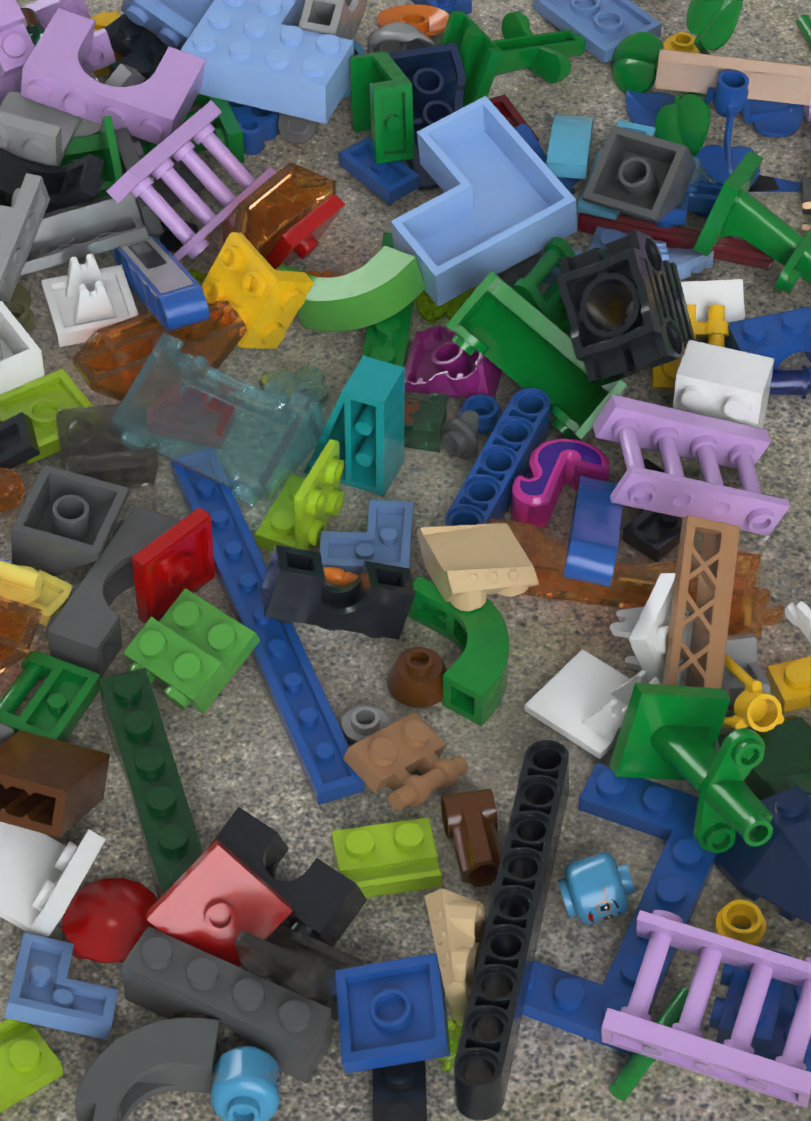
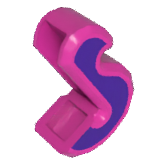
M558 438L541 443L531 453L528 478L518 475L514 479L511 497V516L513 520L521 527L527 529L547 526L564 485H570L577 490L580 476L608 481L609 459L597 447L579 440Z

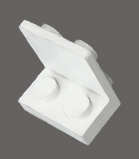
M0 822V917L29 934L48 938L65 913L106 839L88 829L78 845L69 841L65 846L44 833Z

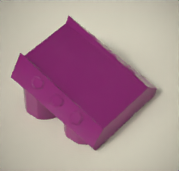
M444 326L430 327L425 331H416L405 367L406 392L444 395L446 397L464 398L466 400L473 395L485 394L496 400V393L502 375L500 368L478 350H475L470 356L451 340L456 332L448 331Z

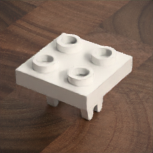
M88 254L86 256V263L83 265L79 264L77 257L70 258L68 275L41 280L43 297L59 347L141 331L140 317L122 265L99 269L94 255Z
M661 573L644 607L618 610L616 615L619 622L610 625V630L614 636L629 638L631 649L635 656L626 657L625 663L629 669L645 670L648 684L655 677L661 685L663 682L676 573ZM686 609V611H685V617L690 614V613L687 611V609ZM693 620L683 627L682 640L689 650ZM680 655L679 664L684 661V659L681 657V655ZM688 667L678 674L676 686H686Z

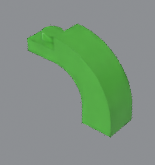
M384 246L364 266L349 274L324 278L306 273L314 284L297 314L302 327L325 332L350 331L381 322L408 306L426 288L417 258L394 248ZM281 264L276 269L280 271L303 272L285 264Z

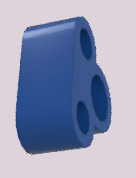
M228 101L243 131L244 154L256 155L261 153L265 147L264 142L274 139L280 132L278 128L279 113Z

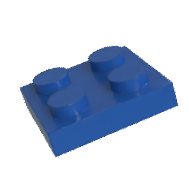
M436 953L335 970L341 1062L346 1073L451 1056L445 992Z

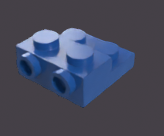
M774 951V952H777V953H780V954H784V955H787V956H790V957L792 956V955L785 954V953H782V952ZM724 963L720 985L728 986L729 990L726 999L716 996L709 1023L710 1028L718 1029L716 1042L723 1044L724 1040H730L751 973V971ZM771 978L751 1043V1047L755 1050V1055L774 1061L777 1056H782L802 987ZM811 1036L803 1060L808 1072H811Z

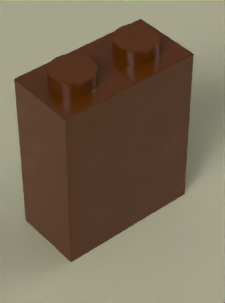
M18 731L0 745V822L60 838L104 799L110 754L25 731Z

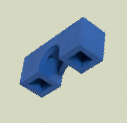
M811 307L729 322V336L725 337V348L774 358L771 381L776 380L777 370L782 361L794 353L804 351L811 364Z

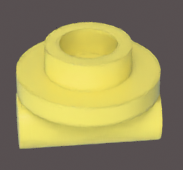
M0 560V599L12 605H23L37 599L43 590V573L29 566H18Z

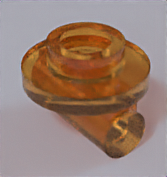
M0 468V512H7L16 508L22 501L24 484L21 477L15 471L9 468Z

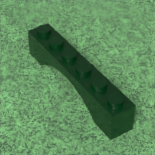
M146 668L99 678V687L104 720L113 750L120 762L131 794L148 856L157 899H159L203 854L148 674Z

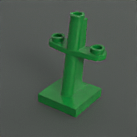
M451 11L439 45L457 43L466 74L463 107L484 96L488 97L495 76L527 68L550 84L561 82L570 74L571 62L569 58L578 57L584 53L585 40L581 34H574L571 30L533 35L530 30L528 17L519 11L507 13L503 18L501 29L504 39L492 41L464 11Z
M749 150L723 184L693 249L708 257L722 238L726 236L741 237L785 266L773 289L779 294L782 291L790 294L799 277L811 283V228L803 237L748 193L764 159Z
M635 683L609 765L615 777L686 780L699 793L693 837L706 851L719 854L729 850L735 842V830L750 846L756 847L765 844L773 834V827L770 824L773 815L744 782L752 768L759 765L763 760L765 743L755 731L741 728L731 732L724 739L719 751L716 750L715 745L731 700L726 691L721 688Z

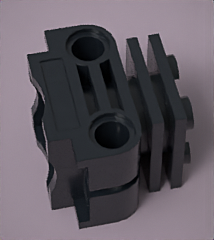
M636 229L628 232V235L604 244L606 251L596 247L572 257L565 256L559 259L562 275L557 276L556 279L569 318L575 356L577 360L584 361L589 382L601 386L638 374L641 370H649L680 359L684 355V349H686L688 341H696L676 264L673 262L669 263L668 260L663 261L660 250L653 238ZM633 301L631 316L625 323V319L628 317V314H626L627 308Z

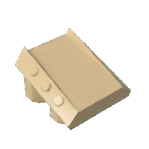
M507 523L420 527L416 531L428 574L445 603L451 602L455 608L461 611L469 612L481 608L486 603L487 595L498 593L503 596L513 597L524 593L528 587L539 585L533 564Z
M442 888L424 895L444 991L454 1026L462 1030L487 916L484 904Z

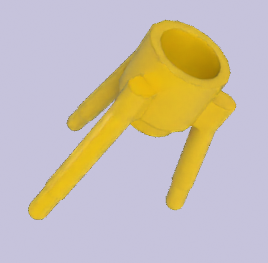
M726 653L724 666L745 686V691L735 700V715L733 717H725L721 728L737 730L750 727L759 732H767L772 730L777 724H782L784 716L782 715V707L779 700L775 696L762 690V683L753 679Z

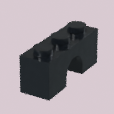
M275 545L261 588L265 617L274 618L283 623L298 622L316 625L329 631L339 629L363 633L371 638L386 637L400 639L415 597L409 568L365 561L359 577L353 583L343 587H331L324 584L325 574L321 553Z
M240 807L236 809L209 845L210 847L216 839L220 841L283 897L293 909V912L286 918L291 922L288 929L311 946L318 940L332 949L367 901L355 882L318 858L314 860L301 877L295 880L280 881L275 879L277 866L289 848L277 831Z

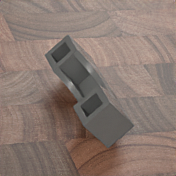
M135 505L128 517L118 522L111 541L102 551L99 559L92 562L91 569L82 582L75 583L69 594L68 602L59 614L56 613L50 618L47 624L45 636L49 642L50 655L52 657L99 673L101 677L123 646L120 618L110 608V605L118 595L135 586L132 556L181 520Z
M149 926L121 965L126 1000L167 1019H172L174 1015L180 1012H195L220 1020L221 1023L240 1035L250 1046L269 1053L278 1061L281 1072L305 1083H308L332 1044V1016L330 1008Z

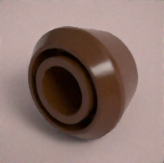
M424 647L410 648L398 657L390 669L387 677L388 690L394 699L412 708L433 706L443 700V675L448 669L435 651Z

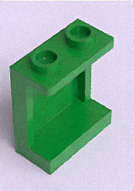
M386 51L350 56L349 81L351 126L356 132L371 130L372 158L376 164L414 159L412 83Z

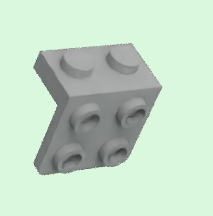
M12 91L7 93L0 106V148L34 163L60 166L82 118L21 97L19 92Z

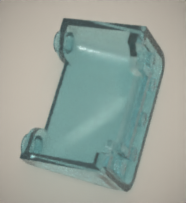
M163 332L111 419V423L121 434L119 441L133 451L142 453L145 448L232 489L231 493L233 496L248 505L255 506L257 501L267 503L315 449L326 427V423L315 401L297 392L294 393L291 400L288 395L280 392L278 397L212 368L203 356L198 355L195 358L190 354H183L180 351L184 345L182 340Z

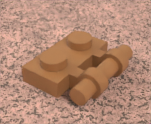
M416 712L349 746L343 757V760L374 793L389 786L393 792L389 794L388 800L392 808L397 811L407 806L417 807L428 800L431 792L436 789L443 791L452 787L458 782L459 776L468 771L467 761L462 756L458 755L450 760L439 758L446 747V743ZM417 769L422 773L421 776L410 775L411 772Z

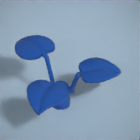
M729 69L722 71L718 75L716 88L709 87L707 96L703 100L708 105L713 100L716 113L726 117L723 147L708 145L699 150L695 158L697 172L708 182L723 186L749 150L755 153L749 147H731L734 117L738 113L743 117L744 123H753V127L758 133L768 137L781 138L791 136L798 131L802 123L805 105L747 99L749 78L738 70ZM627 90L625 103L628 116L632 123L655 127L659 110L665 105L675 104V95L638 93ZM759 167V169H758V171H757V173H756V175H755V178H754V180H753L751 186H752V185L756 182V180L758 179V176H759V173H760V167Z

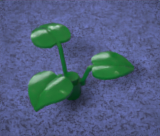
M691 0L687 10L686 25L689 32L697 35L694 45L700 53L710 54L708 50L716 51L727 43L736 27L743 0ZM649 32L632 33L625 37L615 48L611 59V71L616 86L623 93L626 94L627 90L646 93L655 83L659 51L663 49V44L654 34ZM687 92L676 95L674 99L675 104L665 105L659 110L655 121V137L687 146L695 162L697 152L702 149L708 134L710 110L706 101L701 98H705L707 94Z

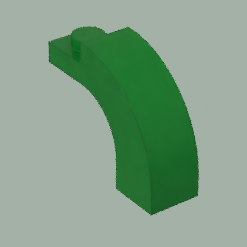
M418 576L412 582L415 597L408 617L450 639L462 651L461 656L443 675L442 705L482 727L499 706L506 690L509 636L505 622L500 612L488 598L481 608L469 612L461 611L455 608L451 602L445 603L434 583Z

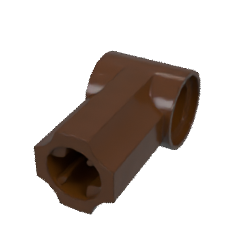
M491 788L441 795L443 826L447 839L452 838L462 882L470 883L474 887L491 885L497 878L502 856L496 833L498 828L497 812Z

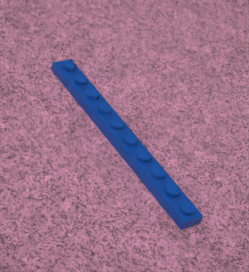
M210 450L172 460V474L189 512L192 513L200 507L211 515L215 572L237 621L254 631L260 639V642L251 652L317 804L321 805L364 792V781L343 760L349 747L293 623H283L274 618L265 617L261 588L268 569L214 451Z

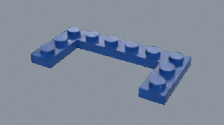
M596 763L579 798L578 810L667 840L603 985L534 960L522 1015L629 1055L633 1054L632 1051L602 1042L601 1027L607 1009L611 1008L621 1011L622 1007H628L649 942V939L637 936V917L639 911L651 914L654 910L668 911L681 917L683 924L688 925L715 864V858L718 854L704 850L693 837L699 797L644 778L615 777L610 767ZM669 946L649 1008V1015L678 948Z

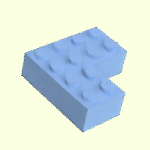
M214 0L181 48V51L206 59L202 87L198 94L327 124L350 86L349 57L354 55V40L337 37L333 34L304 31L298 27L305 0Z
M486 96L417 131L420 164L444 193L391 221L393 247L417 258L426 286L424 290L437 306L481 284L491 270L497 275L543 250L551 238L561 237L564 239L577 231V205L574 196Z

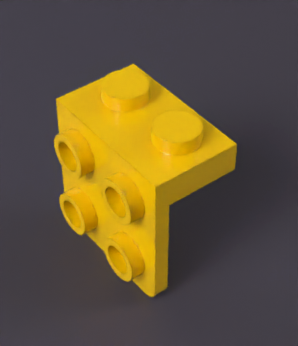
M231 232L201 288L204 292L209 312L240 348L277 349L298 310L303 306L305 298L314 282L305 272L274 270L242 233Z

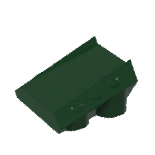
M789 715L784 717L782 724H777L772 730L767 732H759L747 727L755 731L765 743L763 760L759 765L752 768L744 780L759 800H763L797 785L808 795H811V727L802 717ZM731 732L720 734L718 736V743L720 747L724 739Z

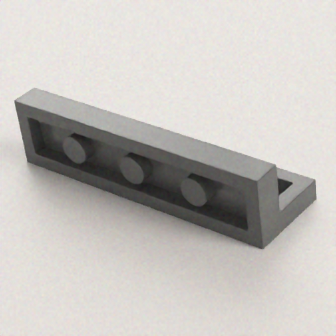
M130 193L117 204L108 195L45 213L20 276L67 263L72 257L81 259L88 254L95 255L123 245L149 239L146 227L140 216L136 198Z

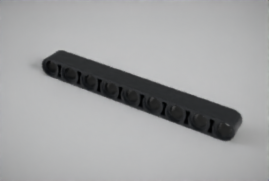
M553 740L535 742L525 752L454 1060L456 1107L463 1116L475 1121L494 1117L501 1111L504 1105L568 800L569 752L564 745Z

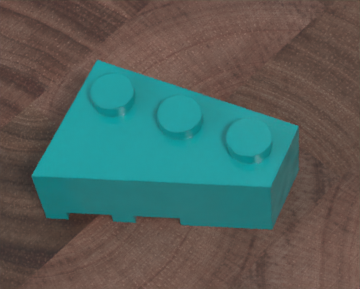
M367 356L361 358L341 391L304 473L310 472L329 439L339 441V456L344 461L340 483L383 497L385 496L404 462V367Z

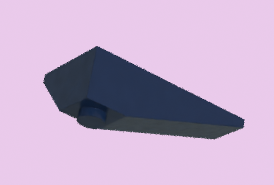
M457 43L388 53L412 83L414 159H407L406 161L409 168L420 175L419 191L439 188V186L420 164L417 131L463 108L466 74Z
M797 785L760 800L773 815L770 822L773 827V834L765 844L756 847L750 846L735 830L733 846L726 852L719 853L716 856L715 866L742 895L753 901L761 897L778 906L779 915L791 922L798 917L811 924V797Z

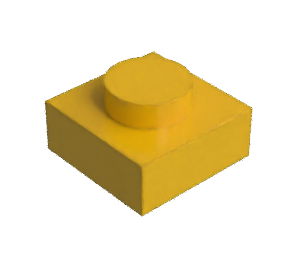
M811 656L767 666L766 677L770 682L773 695L781 704L782 713L811 707Z

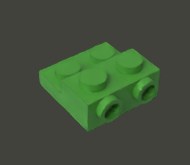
M185 588L161 620L157 621L151 617L122 654L131 664L127 669L128 672L146 668L150 684L154 681L165 688L162 694L173 704L183 710L190 705L204 714L260 642V639L254 631Z

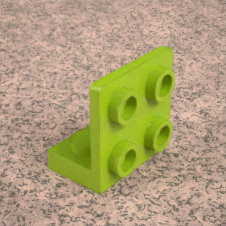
M329 439L306 478L291 474L255 532L257 547L273 552L275 545L311 551L313 546H320L321 531H326L329 519L332 515L337 516L340 513L344 503L345 493L340 490V479L344 469V461L339 456V441Z

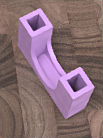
M58 8L23 66L21 97L100 125L103 117L111 116L115 130L127 127L130 135L157 145L182 125L202 87L206 59L168 47L156 71L145 82L130 87H115L100 83L91 78L82 69L92 50L95 20Z

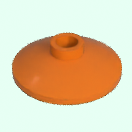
M399 5L382 11L377 16V26L381 28L386 24L398 21L409 23L430 38L444 33L449 14L440 8L429 5Z

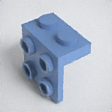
M123 0L121 11L132 22L139 26H144L157 35L167 46L181 50L214 0Z

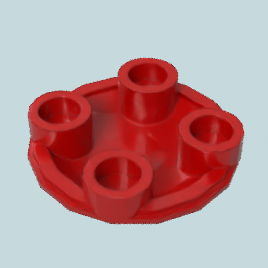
M103 878L85 885L75 893L62 916V932L66 941L74 944L72 955L78 959H89L98 963L124 962L148 926L158 930L146 919L145 915L157 902L156 895L143 884L126 878Z

